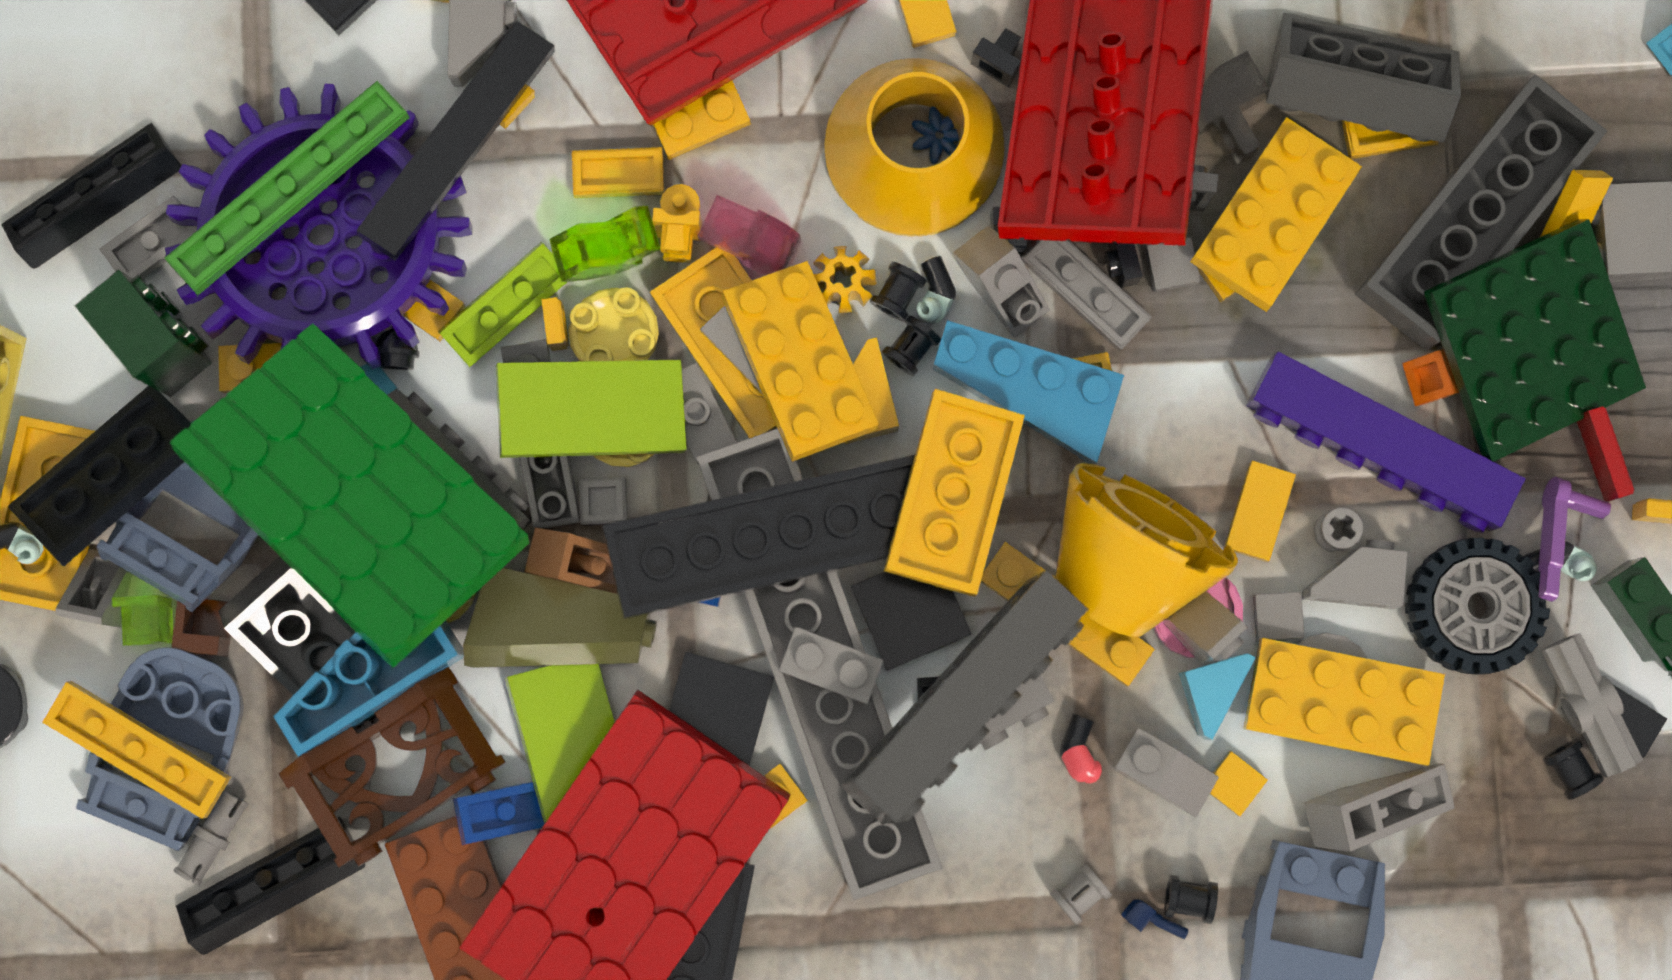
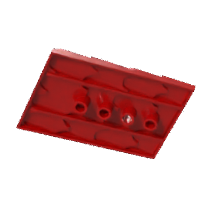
M869 0L566 1L646 123L652 126L658 121L670 117L712 90L719 89L779 51L791 47L833 20L840 19Z
M1030 0L998 220L999 239L1024 238V240L1066 241V239L1075 242L1112 243V241H1117V243L1159 245V243H1164V245L1185 246L1213 0Z
M637 689L466 936L459 949L474 959L481 961L483 965L505 980H667L700 929L742 871L750 856L776 821L780 812L789 801L791 794Z

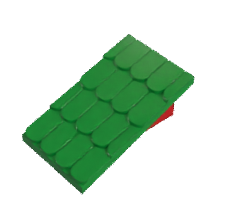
M313 323L302 331L295 340L290 341L267 360L260 369H256L227 393L225 398H221L192 422L188 429L185 428L170 441L174 452L392 668L398 665L530 544L528 534L519 527L516 520L473 481L469 473L412 422L409 415L366 376L365 371Z

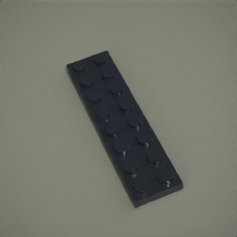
M915 455L603 525L602 529L623 619L887 559Z

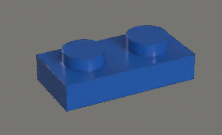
M533 782L453 799L462 845L542 828L544 825Z

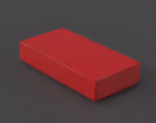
M1602 406L1584 412L1585 418L1577 421L1604 501L1609 502L1634 494L1633 491L1635 490L1607 409Z

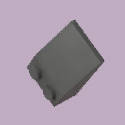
M280 556L218 611L224 629L293 695L315 672H318L334 656V652L347 639L349 640L356 633Z

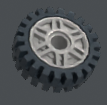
M1468 538L1449 543L1437 549L1422 561V565L1415 570L1412 575L1414 579L1407 588L1406 595L1409 598L1408 603H1405V614H1409L1410 622L1407 624L1410 632H1414L1417 638L1414 641L1420 649H1424L1428 653L1426 656L1432 661L1439 662L1446 669L1464 674H1491L1519 664L1526 659L1525 656L1532 653L1539 645L1536 642L1544 636L1547 629L1544 626V622L1546 619H1549L1550 608H1546V600L1539 598L1540 571H1535L1532 567L1535 563L1528 556H1522L1518 548L1513 545H1505L1503 541L1497 539ZM1473 594L1479 595L1486 604V611L1480 619L1474 617L1468 609V601Z

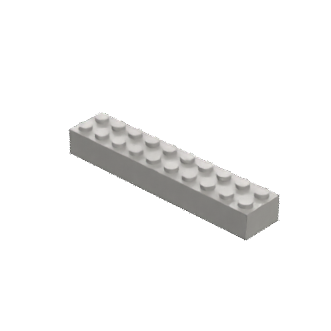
M778 428L697 457L712 500L803 480L797 460L791 461ZM836 570L744 591L853 900L942 869L922 809L908 822L902 820L900 823L880 824L840 786L892 729L877 683L875 682L866 705L779 672L795 627L865 653Z

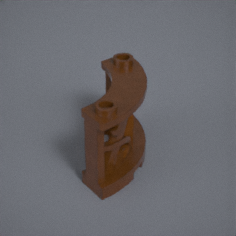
M449 667L417 682L393 701L374 712L376 716L371 720L366 721L355 730L353 727H350L325 743L302 754L278 773L287 789L294 787L336 855L337 858L334 861L338 868L352 860H355L358 867L383 852L379 844L430 814L468 788L472 794H475L493 783L496 778L492 772L506 763L502 755H495L453 686L459 682ZM436 703L451 725V729L442 731ZM406 722H413L416 725L414 735H419L426 731V738L417 741H405L401 736V728ZM382 736L392 746L406 751H418L426 748L422 775L412 796L386 795L364 789L372 779L377 767V751L373 740ZM455 736L459 738L474 762L471 768L461 773L455 772L452 769L451 762L454 757L463 754L454 749L442 751L443 742ZM358 755L365 760L366 765L361 776L352 783L347 779L353 777L357 771H350L346 764L350 757ZM438 775L443 780L453 783L430 798ZM312 776H315L321 783L340 795L331 805H329ZM349 801L358 804L350 813V825H353L355 820L362 816L370 821V828L367 833L354 841L350 839L335 814ZM382 810L408 812L384 827L385 818Z

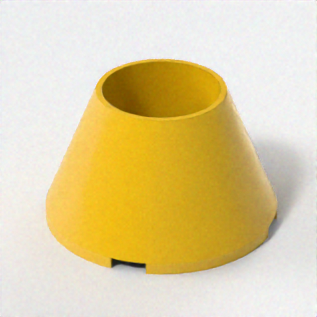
M906 58L894 60L863 73L839 97L829 117L825 134L826 167L833 187L839 197L867 224L887 233L901 236L934 235L963 223L990 197L999 179L1004 159L1003 128L996 108L989 96L972 78L953 66L930 59ZM910 104L933 106L945 117L948 116L952 120L954 129L958 132L959 145L947 159L934 166L926 168L902 166L889 159L876 144L872 133L876 124L884 115L900 106Z
M1091 463L1077 464L1070 473L1056 579L1088 609L1084 614L1086 617L1122 635L1140 637L1233 572L1238 563V558L1232 547L1226 545L1224 550H1222L1212 540L1217 531L1186 507L1153 487L1124 474L1121 481H1117L1103 475L1106 470L1104 466Z

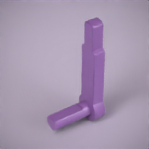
M1553 477L1549 480L1542 496L1543 520L1539 557V571H1541L1539 598L1551 602L1555 601L1559 595L1560 573L1564 563L1568 508L1600 519L1609 515L1611 510L1609 502L1573 491L1570 481L1558 477Z

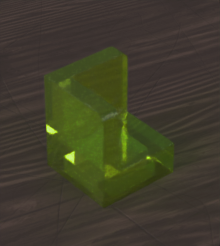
M161 595L112 598V607L122 609L123 646L172 644V598Z

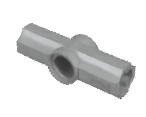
M1581 633L1561 639L1542 649L1541 652L1563 694L1560 697L1563 711L1572 727L1578 733H1582L1603 777L1624 772L1643 761L1621 716L1624 713V707L1620 696L1610 680L1601 675Z

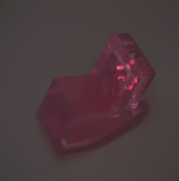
M716 195L698 234L699 240L739 257L741 265L763 275H769L790 267L801 244L799 233L779 219L759 209L755 212L719 195Z

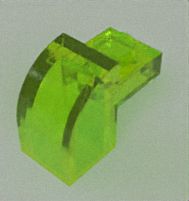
M635 206L606 222L578 223L549 239L561 282L584 281L617 274L643 264L642 258L660 250L648 206Z

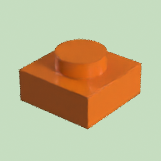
M1444 349L1402 363L1415 407L1459 393Z

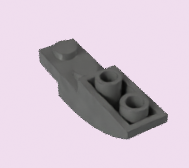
M547 339L500 348L503 363L551 362ZM570 456L520 457L534 529H545L580 522Z

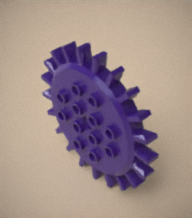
M324 84L320 97V114L300 115V104L289 87L280 89L279 104L284 112V119L268 126L263 125L258 112L247 102L239 106L241 120L244 126L251 132V135L236 147L232 146L222 134L209 129L204 134V137L213 153L223 158V161L219 164L214 174L204 172L195 166L182 164L179 173L185 182L191 187L205 192L200 207L183 204L167 205L166 215L169 219L181 226H197V230L200 229L339 113L341 102L335 85ZM408 109L406 111L409 116L407 121L202 293L197 295L187 283L176 289L186 305L199 302L214 293L222 300L223 304L200 325L212 340L224 333L234 321L239 319L249 328L239 341L235 354L242 362L249 365L258 355L263 342L267 338L281 343L282 349L313 323L338 347L358 343L360 356L373 370L381 367L380 352L374 344L372 336L389 326L396 331L399 339L413 348L419 343L414 326L403 317L415 302L421 303L430 312L445 316L449 310L445 299L440 293L427 288L426 285L433 271H438L452 277H465L467 267L464 260L455 255L439 253L441 237H465L472 235V224L469 217H439L437 207L396 261L365 240L357 248H349L347 246L350 238L358 236L356 231L414 156L403 146L415 133L419 125L417 117L413 112ZM366 176L375 178L374 184L371 187L362 188L359 186L362 178ZM461 176L441 202L456 199L467 193ZM330 201L337 203V208L332 213L322 212V207L325 203ZM326 224L334 228L333 238L327 244L315 245L310 242L309 236L314 227ZM297 227L299 228V233L295 238L287 239L284 237V233L288 228ZM180 244L166 247V256L170 254L174 249H176ZM253 252L261 253V259L258 263L252 265L246 263L249 254ZM315 262H323L325 264L324 270L319 274L309 272L310 266ZM379 271H385L388 273V279L381 284L374 283L373 276ZM284 287L287 289L284 298L280 300L272 299V292L276 288ZM340 297L350 298V304L347 308L342 310L335 308L337 299Z

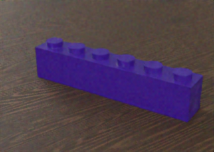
M1279 351L1269 359L1246 404L1247 407L1255 410L1253 416L1262 423L1275 428L1282 424L1296 431L1294 437L1301 443L1315 449H1319L1323 445L1337 453L1335 459L1340 463L1356 470H1360L1362 466L1378 474L1376 480L1381 484L1397 491H1401L1404 487L1418 494L1417 501L1420 504L1437 512H1443L1445 508L1460 516L1458 522L1461 525L1478 533H1484L1485 529L1492 531L1502 528L1526 479Z

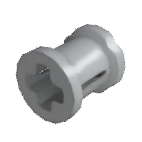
M1339 507L1333 509L1317 519L1314 525L1315 540L1322 549L1329 552L1352 547L1360 541L1363 534L1362 520L1355 511L1349 508ZM1341 520L1345 524L1342 532L1346 537L1334 539L1331 536L1334 532V527L1330 523L1333 524Z
M1087 864L1080 867L1081 873L1060 891L1054 889L1050 893L1076 926L1082 922L1081 916L1102 898L1108 900L1112 896L1110 891ZM1089 888V889H1088L1084 894H1082L1077 900L1073 901V900H1074L1078 895H1080L1085 889Z

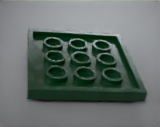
M1578 219L1424 291L1481 456L1493 462L1585 418L1584 412L1602 406L1606 408L1646 388L1589 219Z

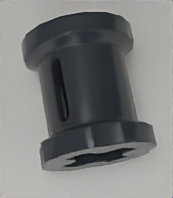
M891 262L888 267L891 273L879 295L872 296L870 303L890 317L905 321L908 317L906 312L908 305L917 289L924 288L927 280L907 266Z
M909 315L905 320L907 327L891 347L885 346L882 353L899 369L914 376L918 372L916 365L932 345L938 346L941 338L922 321Z
M1580 739L1563 744L1543 758L1546 766H1552L1566 787L1564 795L1568 800L1582 796L1604 781L1601 772L1595 773L1581 751L1583 744Z
M1170 875L1165 891L1164 916L1173 917L1176 913L1202 918L1203 923L1212 924L1217 907L1218 883L1209 882L1205 886L1182 882L1178 876Z

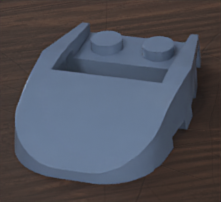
M184 462L119 518L108 541L105 542L100 539L96 548L101 559L109 560L184 604L187 610L193 612L241 566L259 535ZM163 490L239 535L218 565L140 520Z
M157 648L140 655L128 667L118 683L119 690L111 705L156 732L214 755L211 765L227 773L244 710L242 693L235 679L217 663L180 649ZM90 752L85 772L91 774L86 798L78 799L76 809L177 851L181 850L188 842L201 818L137 779L111 769L112 764Z
M1272 840L1270 849L1275 850L1266 876L1260 875L1248 920L1245 919L1242 939H1245L1244 964L1241 965L1240 980H1372L1385 936V863ZM1279 889L1370 908L1361 958L1270 939Z

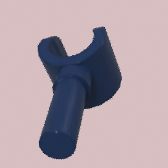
M1140 899L1131 901L1121 914L1125 920L1140 932L1143 931L1150 921L1155 926L1181 939H1185L1189 929L1163 917V915L1157 913L1151 906Z

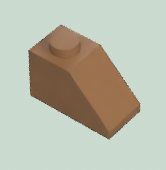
M541 528L534 529L524 573L618 594L605 543L565 532Z

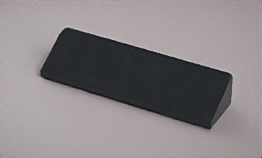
M150 123L1 225L15 252L31 268H38L179 172L181 164L155 126Z
M337 817L350 839L354 841L343 819ZM317 828L176 905L187 942L200 954H208L362 870L365 864L358 867L355 860H352L338 868L334 861L337 858L320 829Z

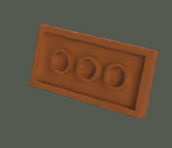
M454 816L385 843L434 980H505L483 965L481 961L474 959L459 949L466 936L502 886L486 840L462 845L457 818Z

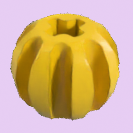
M847 246L833 247L836 255L835 258L829 259L824 253H821L813 262L815 267L823 271L822 273L814 274L819 288L824 290L822 295L827 306L831 302L837 301L840 304L838 313L852 312L849 304L851 300L858 301L864 307L872 298V294L865 290L863 286H874L877 284L876 270H863L861 268L870 258L860 250H858L854 257H848L845 255ZM841 271L845 277L852 275L849 287L844 288L841 282L833 284L836 272Z

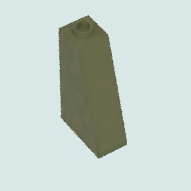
M502 568L480 590L463 643L464 666L478 668L639 663L643 646L652 647L657 621L651 620L650 614L623 619L619 597L616 593Z

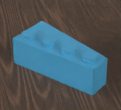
M948 320L933 364V370L996 407L1025 415L1023 421L1025 425L1042 434L1058 446H1062L1083 461L1097 464L1124 378L1123 374Z
M444 621L398 665L392 668L356 632L334 652V656L318 672H315L273 717L299 757L350 727L355 728L375 715L374 712L393 701L417 682L452 666L464 658L463 647L447 621Z

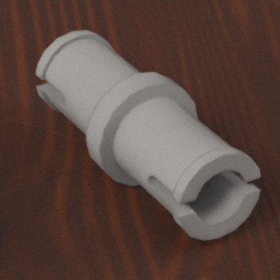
M223 790L203 825H196L193 830L196 836L173 871L188 881L191 879L192 883L201 885L203 877L220 849L226 850L230 842L227 838L249 803Z

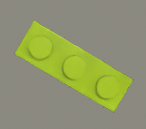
M540 242L438 332L465 363L471 367L542 305L541 299L550 298L573 277L544 243Z

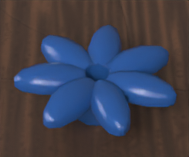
M932 106L929 109V123L920 120L912 122L913 128L924 135L913 143L912 148L917 151L930 147L929 157L932 164L939 161L943 150L949 156L956 150L957 146L954 142L959 141L958 132L956 129H953L954 124L948 116L942 121V117L936 107ZM940 132L944 137L939 139L936 138L935 134Z

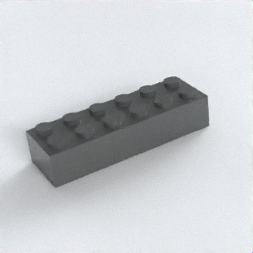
M1536 74L1533 75L1517 91L1357 290L1355 295L1427 351L1440 342V337L1424 291L1512 251L1566 184L1571 171L1579 168L1607 133V130Z
M1047 570L1028 579L840 786L880 824L900 823L902 820L908 822L925 804L926 801L921 797L924 791L935 784L939 787L956 770L958 765L952 760L966 749L972 751L990 731L985 726L990 718H995L998 714L1003 716L1019 700L1021 694L1016 689L1030 679L1036 680L1053 661L1048 656L1051 650L1057 649L1061 644L1066 646L1077 636L1084 627L1079 619L1088 609Z

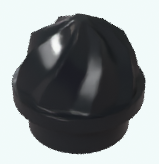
M393 328L383 332L376 343L381 360V367L379 368L414 370V360L419 358L420 354L417 345L412 348L402 342Z

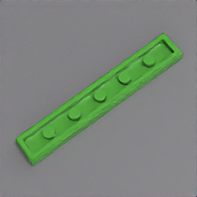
M376 81L164 259L188 286L199 295L409 119L408 113Z

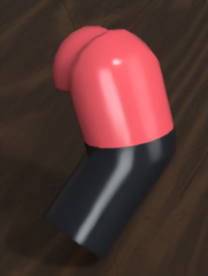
M1072 714L1060 745V757L1073 779L1077 782L1092 784L1100 778L1102 773L1100 762L1094 761L1086 746L1094 721L1077 714Z

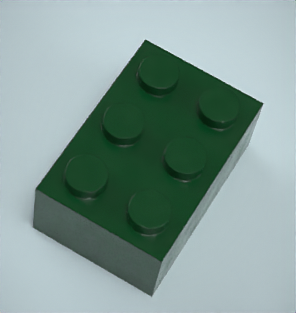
M118 269L74 305L133 378L169 397H172L213 363L204 352L210 347L206 340L193 326L189 327L181 318L177 320L176 316L181 311L165 292L162 291L160 293L152 283L147 284L140 275L131 278Z

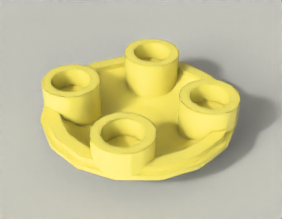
M632 288L598 290L583 299L581 303L575 305L570 313L568 329L570 346L579 362L648 360L655 351L659 336L657 317L649 303Z

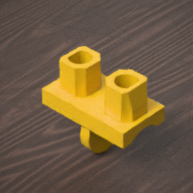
M677 184L667 188L662 194L660 200L661 208H653L652 222L657 237L661 238L660 250L664 253V261L691 263L693 241H703L704 226L699 211L700 199L696 191L690 186Z

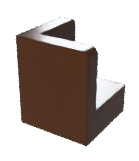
M205 599L193 612L187 610L184 604L177 601L171 648L194 654L228 657L231 635L224 629L218 611L229 601Z

